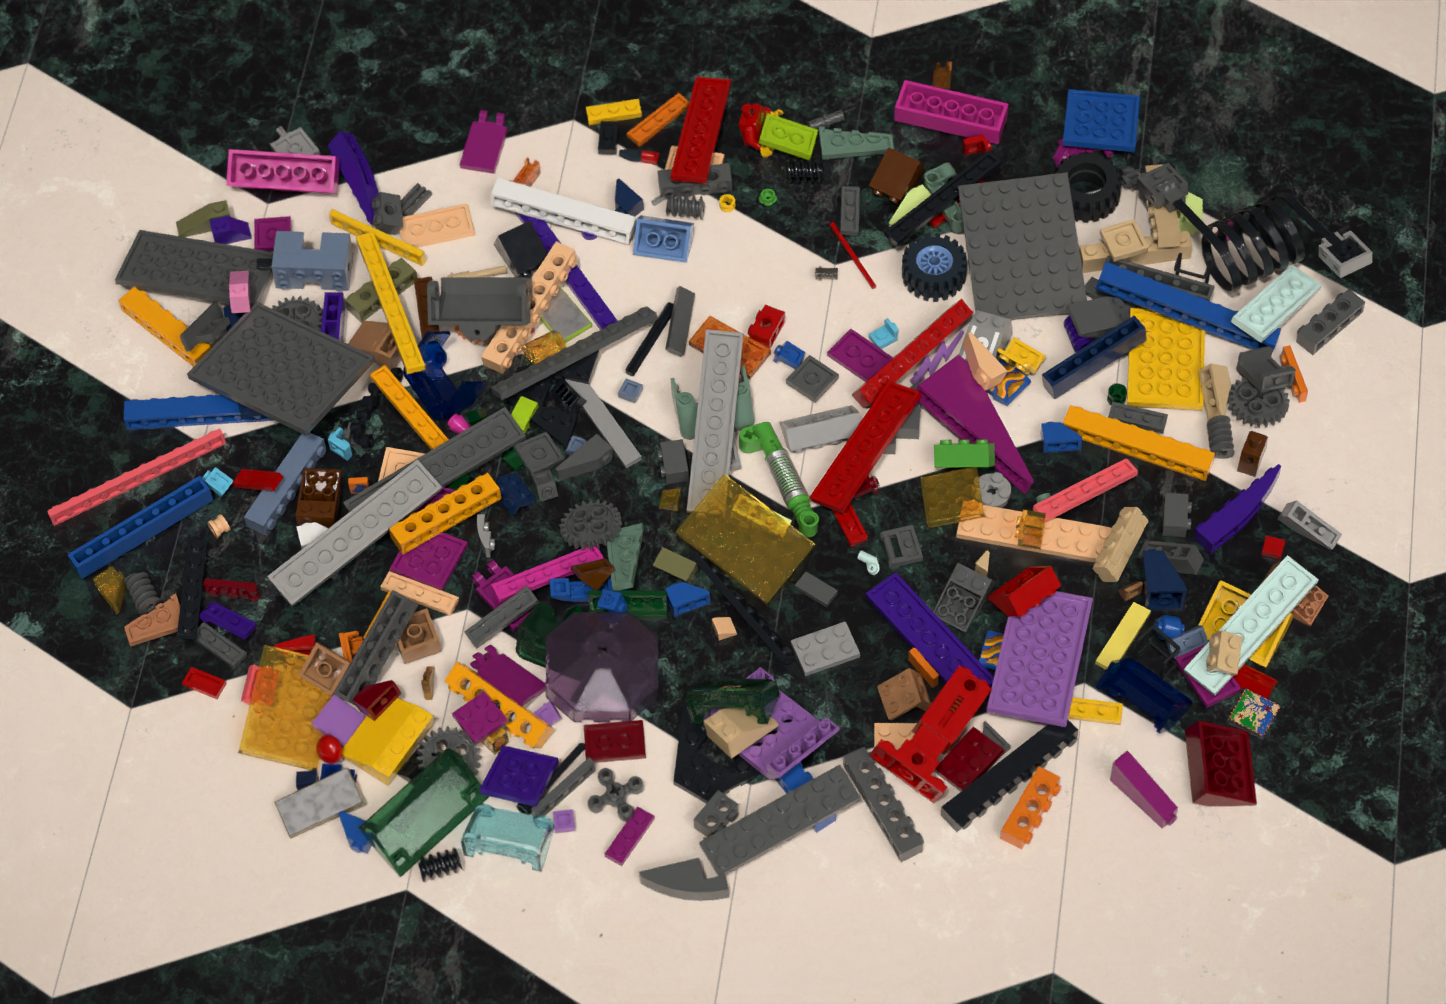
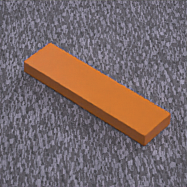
M677 93L627 133V137L640 147L688 109L689 101Z

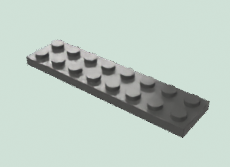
M839 764L700 841L699 845L717 876L727 875L819 822L860 801L861 797Z

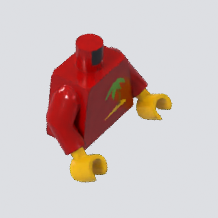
M756 103L745 104L742 106V114L739 121L745 146H752L756 150L760 149L762 156L768 157L773 154L771 151L774 148L758 143L767 113L779 116L783 114V111L776 110L772 112L770 108Z

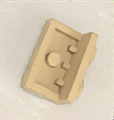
M1223 630L1212 634L1209 640V655L1206 659L1207 672L1219 671L1232 676L1237 675L1242 636Z

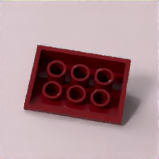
M1199 720L1187 728L1185 736L1192 803L1209 807L1257 805L1249 731Z

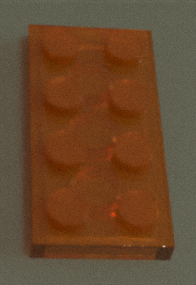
M709 316L691 337L689 346L703 353L706 329L729 332L739 331ZM743 335L739 374H741V366L745 365L747 378L750 380L771 355V349Z

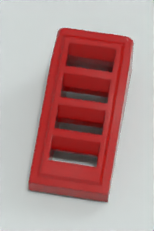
M315 634L275 644L277 657H309L317 643Z

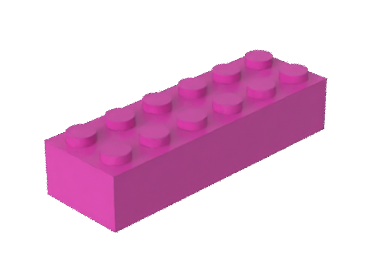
M904 80L895 106V121L963 137L984 134L986 141L989 140L990 143L999 144L1008 117L1007 103Z
M229 149L226 185L235 188L337 194L340 158L336 156Z

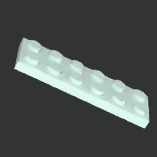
M1291 265L1234 315L1231 322L1262 343L1313 297L1322 285Z

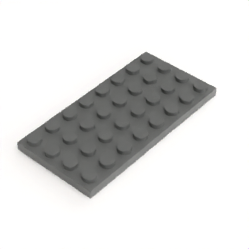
M139 230L115 278V282L117 285L230 304V272L249 271L250 307H252L256 302H260L273 273L272 269H257L256 261L258 258L273 259V252Z

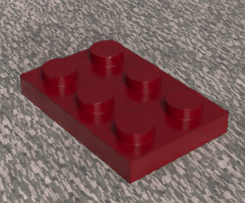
M973 726L943 758L934 771L961 792L982 776L1004 753V748Z

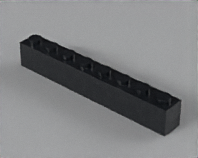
M1067 720L1066 727L1046 725L941 807L942 818L956 832L968 828L972 820L976 817H982L990 806L997 805L1004 795L1014 792L1022 781H1028L1039 766L1044 768L1049 760L1059 757L1063 749L1067 746H1073L1077 741L1078 729L1069 720Z

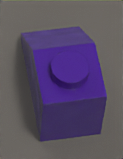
M229 216L210 220L215 243L231 244L252 239L248 222Z

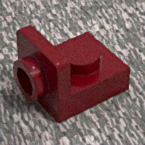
M869 473L853 498L856 499L871 491L875 495L879 494V481L877 477Z

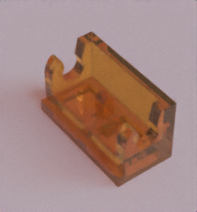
M947 61L945 68L940 67V62L936 64L933 87L950 90L952 62Z
M527 157L524 161V167L512 182L531 187L541 174L540 163L534 160L532 165Z

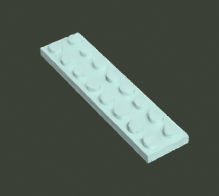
M1288 555L1219 630L1242 636L1238 670L1318 583V579ZM1208 642L1185 667L1184 672L1216 696L1233 676L1219 671L1207 672L1206 659L1210 649Z

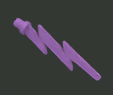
M963 330L959 332L948 348H946L945 341L943 340L932 362H930L929 356H926L920 369L910 379L911 384L923 381L927 369L931 376L942 356H944L946 363L962 337Z

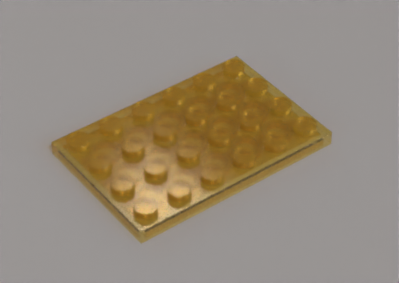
M726 474L720 477L676 531L679 537L766 604L770 602L815 546V543Z
M264 645L238 751L239 754L303 769L317 770L320 758L316 753V744L323 734L312 727L311 723L333 695H329L298 676L309 655Z

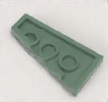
M819 126L822 159L885 154L888 147L894 149L892 134L874 132L864 134L856 130L845 132L838 128L827 130L825 127Z
M643 523L621 528V531H617L618 536H612L613 541H606L609 562L614 566V571L611 574L614 591L633 587L644 532Z

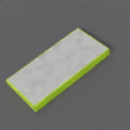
M559 287L557 295L553 296L548 309L542 313L540 318L561 345L592 327L590 320L561 287Z

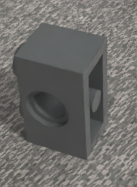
M380 192L372 200L375 229L386 234L396 235L403 228L400 195Z

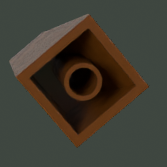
M888 147L869 187L876 196L882 197L884 195L888 197V201L897 205L898 202L902 203L912 188H916L927 170L920 161Z

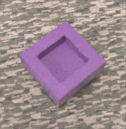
M551 701L534 712L535 715L550 726L562 719Z
M573 809L553 811L555 833L575 831Z

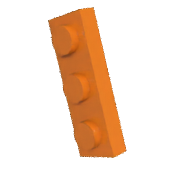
M1284 346L1282 354L1279 356L1280 363L1284 367L1292 366L1296 369L1293 385L1291 386L1292 394L1297 397L1299 403L1305 402L1308 389L1291 346Z

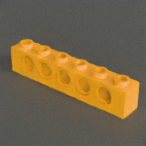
M488 473L478 476L469 484L462 485L453 493L444 495L437 502L431 503L423 510L411 514L407 519L395 523L389 528L391 539L400 552L405 554L500 500V488Z
M456 662L444 680L449 685L448 689L456 694L461 693L464 695L463 700L469 702L483 691H485L495 705L500 702L499 710L507 718L508 723L505 726L509 728L508 732L517 738L521 736L525 739L523 743L530 748H534V746L542 748L554 730L544 720L524 706L519 705L463 663ZM470 680V687L466 690L465 684ZM515 712L516 718L511 722L510 717ZM530 723L531 729L526 733L525 728Z

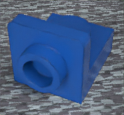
M786 341L782 345L779 344L774 350L773 354H775L773 362L776 363L781 360L796 369L805 352L789 341Z

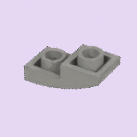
M477 514L480 544L486 557L491 558V550H495V539H492L491 531H489V522H486L485 514Z

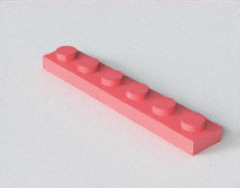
M1126 458L1033 505V511L1045 523L1137 476L1138 470Z

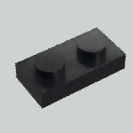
M601 121L598 154L616 155L619 130L618 121Z

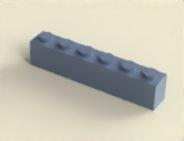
M309 433L307 436L301 434L275 471L280 472L283 476L279 485L274 491L262 490L244 516L248 528L264 535L273 530L280 515L284 514L286 506L295 498L296 492L301 486L303 469H315L319 458L324 456L326 446L323 438Z

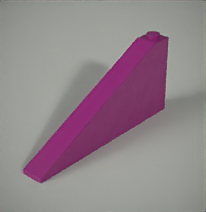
M958 354L918 385L916 390L920 391L922 395L918 402L960 439H970V443H976L977 439H988V442H994L995 466L993 467L1021 492L1027 494L1034 480L987 392L973 378L969 363Z

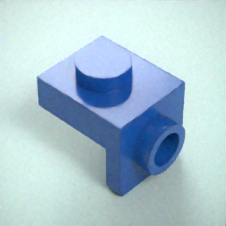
M610 590L602 591L597 604L598 608L608 610L613 619L620 621L628 607L621 593Z

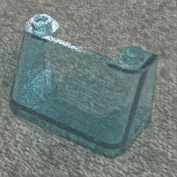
M481 804L476 806L461 840L463 855L474 857L475 852L478 851V855H483L484 851L521 859L522 864H526V861L533 865L532 870L542 872L554 832V824L547 816L537 817L493 808L488 804Z

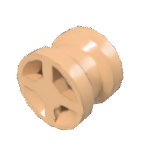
M221 514L215 520L207 522L216 538H219L221 533L230 531L227 521Z

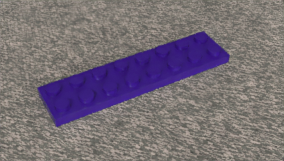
M896 572L866 593V598L912 648H916L939 674L944 683L947 682L960 665L970 669L974 676L985 680L989 687H992L994 677Z

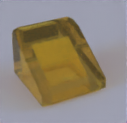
M681 488L662 491L659 508L678 511Z

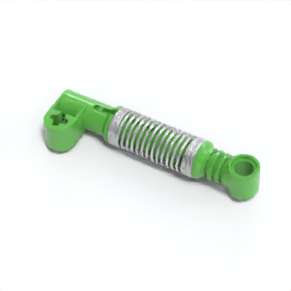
M762 422L743 428L739 434V449L744 453L763 450L767 467L786 506L793 512L797 520L800 534L804 537L815 536L818 531L819 517L813 512L809 504V495L793 465L789 453L782 447L771 423Z

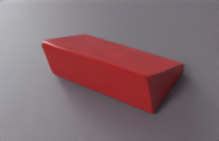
M1245 664L1238 670L1237 675H1234V679L1242 689L1245 690L1247 688L1267 699L1278 682L1276 679Z

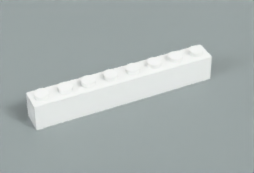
M497 178L491 192L490 205L628 245L635 231L636 217L524 184Z

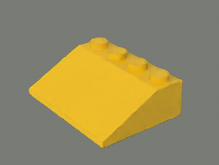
M1221 580L1219 581L1199 625L1203 626L1208 640H1210L1212 634L1218 632L1251 594ZM1290 613L1249 660L1264 667L1268 666L1294 617L1293 614Z
M397 698L375 721L367 716L343 747V758L389 786L398 771L407 762L433 726L434 715L415 704Z

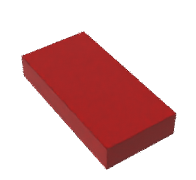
M193 667L190 668L182 681L183 686L217 700L227 684L226 680Z

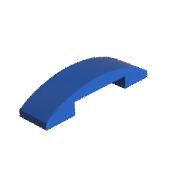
M611 576L607 578L597 591H614ZM569 578L549 579L550 595L554 599L589 602L588 590L595 591L583 581L569 582Z

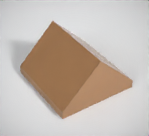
M317 642L298 676L332 696L351 662Z

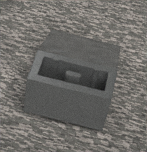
M957 563L933 612L940 620L967 632L988 600L987 596L991 594L996 581Z

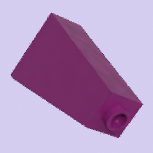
M1127 750L1113 762L1110 781L1162 829L1167 824L1169 826L1173 824L1177 819L1178 807Z

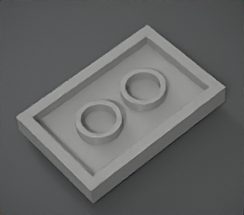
M846 621L791 640V646L805 676L860 657V652Z

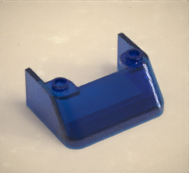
M427 331L418 344L425 364V370L407 374L405 367L403 369L404 377L435 420H445L470 407L486 385L485 381H463L457 389L442 369L447 361L446 352L442 347L451 335L449 331Z
M1132 658L1111 661L1095 687L1098 690L1106 688V692L1112 697L1124 696L1152 716V721L1155 723L1154 727L1159 734L1170 731L1193 703L1186 695Z

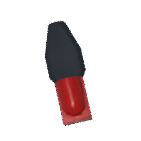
M621 149L619 151V156L629 161H641V163L653 165L658 164L659 153L638 149Z

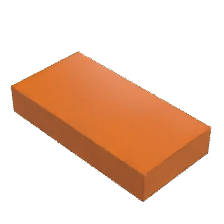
M916 648L909 651V662L928 684L934 688L938 685L939 674Z

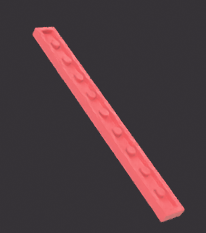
M221 429L211 431L199 439H194L182 447H177L165 455L158 456L153 461L142 464L132 471L125 472L113 480H108L96 488L89 489L77 497H72L69 501L52 507V509L47 511L54 526L225 445L226 441Z

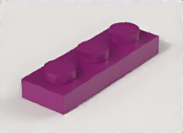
M637 806L633 817L625 823L605 852V857L623 866L655 820V816Z

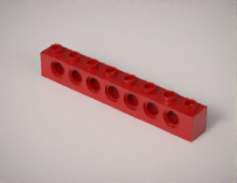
M963 299L954 303L851 395L863 409L872 404L888 381L896 382L970 317L973 311Z

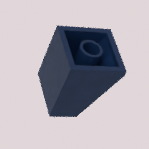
M1156 549L1143 551L1140 575L1143 582L1142 595L1144 607L1151 611L1183 610L1187 587L1164 551Z

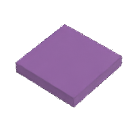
M334 694L311 723V726L323 735L330 733L340 741L343 748L363 722L365 716Z

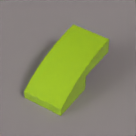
M521 396L511 416L525 434L530 426V420L538 408V403Z

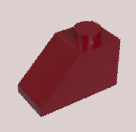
M393 680L365 686L352 701L361 713L375 721L402 692Z

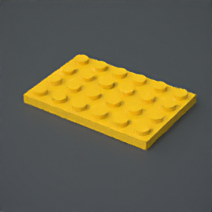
M1130 308V318L1135 316L1144 325L1147 341L1129 351L1127 405L1203 410L1204 397L1198 371L1204 368L1205 331L1149 309Z

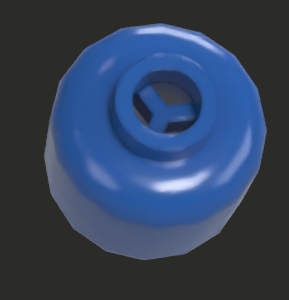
M1161 615L1154 623V626L1169 638L1178 636L1185 630L1184 624H1182L1181 619L1177 616ZM1154 630V633L1157 634V637L1160 640H1165Z

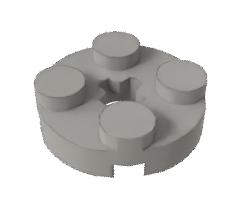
M1001 473L985 474L974 481L973 498L977 504L998 508L1006 506L1011 496V485ZM989 489L996 490L995 494L993 495L991 492L988 493L987 491H989Z

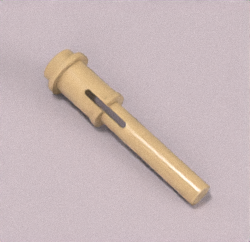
M504 265L475 272L451 273L447 277H487L507 273Z

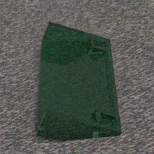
M447 748L358 828L396 874L402 877L420 860L421 856H425L488 799L489 796L480 794L479 788L481 784L458 752Z

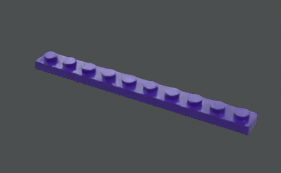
M515 212L522 223L531 221L547 254L555 242L561 243L544 220ZM577 264L574 268H571L565 282L597 327L602 330L609 324L617 322L618 320Z

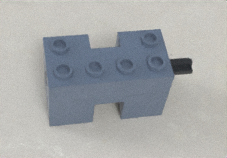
M276 231L273 259L258 258L256 267L257 269H272L276 288L303 289L304 283H320L321 290H349L353 261L350 233L322 232L320 250L306 249L304 232Z

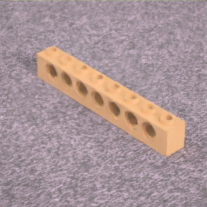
M555 242L532 277L533 297L531 307L534 308L530 309L531 323L527 325H501V328L497 331L481 356L484 366L501 374L510 368L514 356L521 351L525 339L527 340L530 337L531 329L539 323L542 313L548 309L553 296L557 295L560 285L567 280L571 268L576 266L578 259L575 249Z

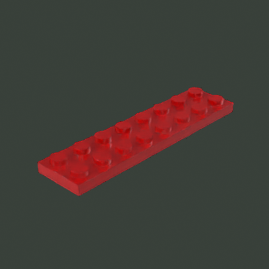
M696 77L670 175L671 180L707 183L731 88V79Z
M892 381L887 382L809 498L812 502L840 513L845 511L921 398L920 391Z

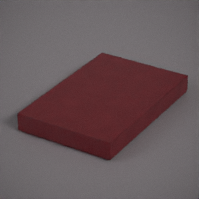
M643 720L583 725L586 760L590 757L594 763L646 759Z

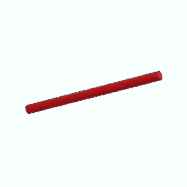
M834 222L830 223V227L870 287L875 289L876 284L844 236L840 235V230Z

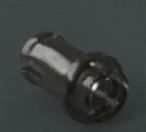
M819 266V268H815V279H819V281L821 279L837 280L838 268H821Z

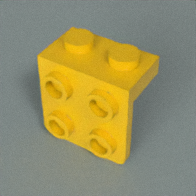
M1013 337L1005 351L1000 348L996 350L1000 354L999 358L1012 366L1015 364L1014 366L1026 375L1029 373L1035 375L1046 358V355Z

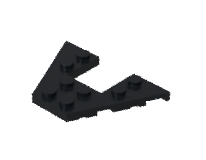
M599 350L506 398L507 403L515 408L521 396L537 402L538 408L531 421L567 449L579 418L578 414L547 408L544 405L554 378L561 380L563 377L566 380L590 384L600 355ZM533 364L517 367L515 373L521 372Z
M684 701L673 780L675 786L707 804L718 790L726 795L737 786H743L754 780L758 775H763L740 756L728 770L699 753V749L708 738L704 718L701 715L702 711Z

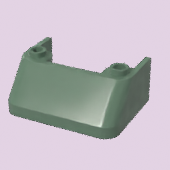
M745 365L741 366L742 382L738 383L734 432L754 425L752 398ZM670 378L672 398L680 434L684 439L692 440L695 437L698 403H695L694 396L691 393H677L675 379Z

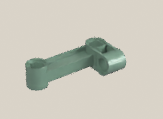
M944 163L939 167L928 170L924 174V187L933 194L954 178L957 173L950 163ZM955 201L941 213L949 223L950 229L955 233H961L964 231L961 207Z

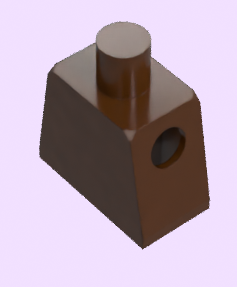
M1249 431L1241 452L1238 472L1256 477L1267 448L1268 436ZM1248 457H1252L1254 462H1248Z

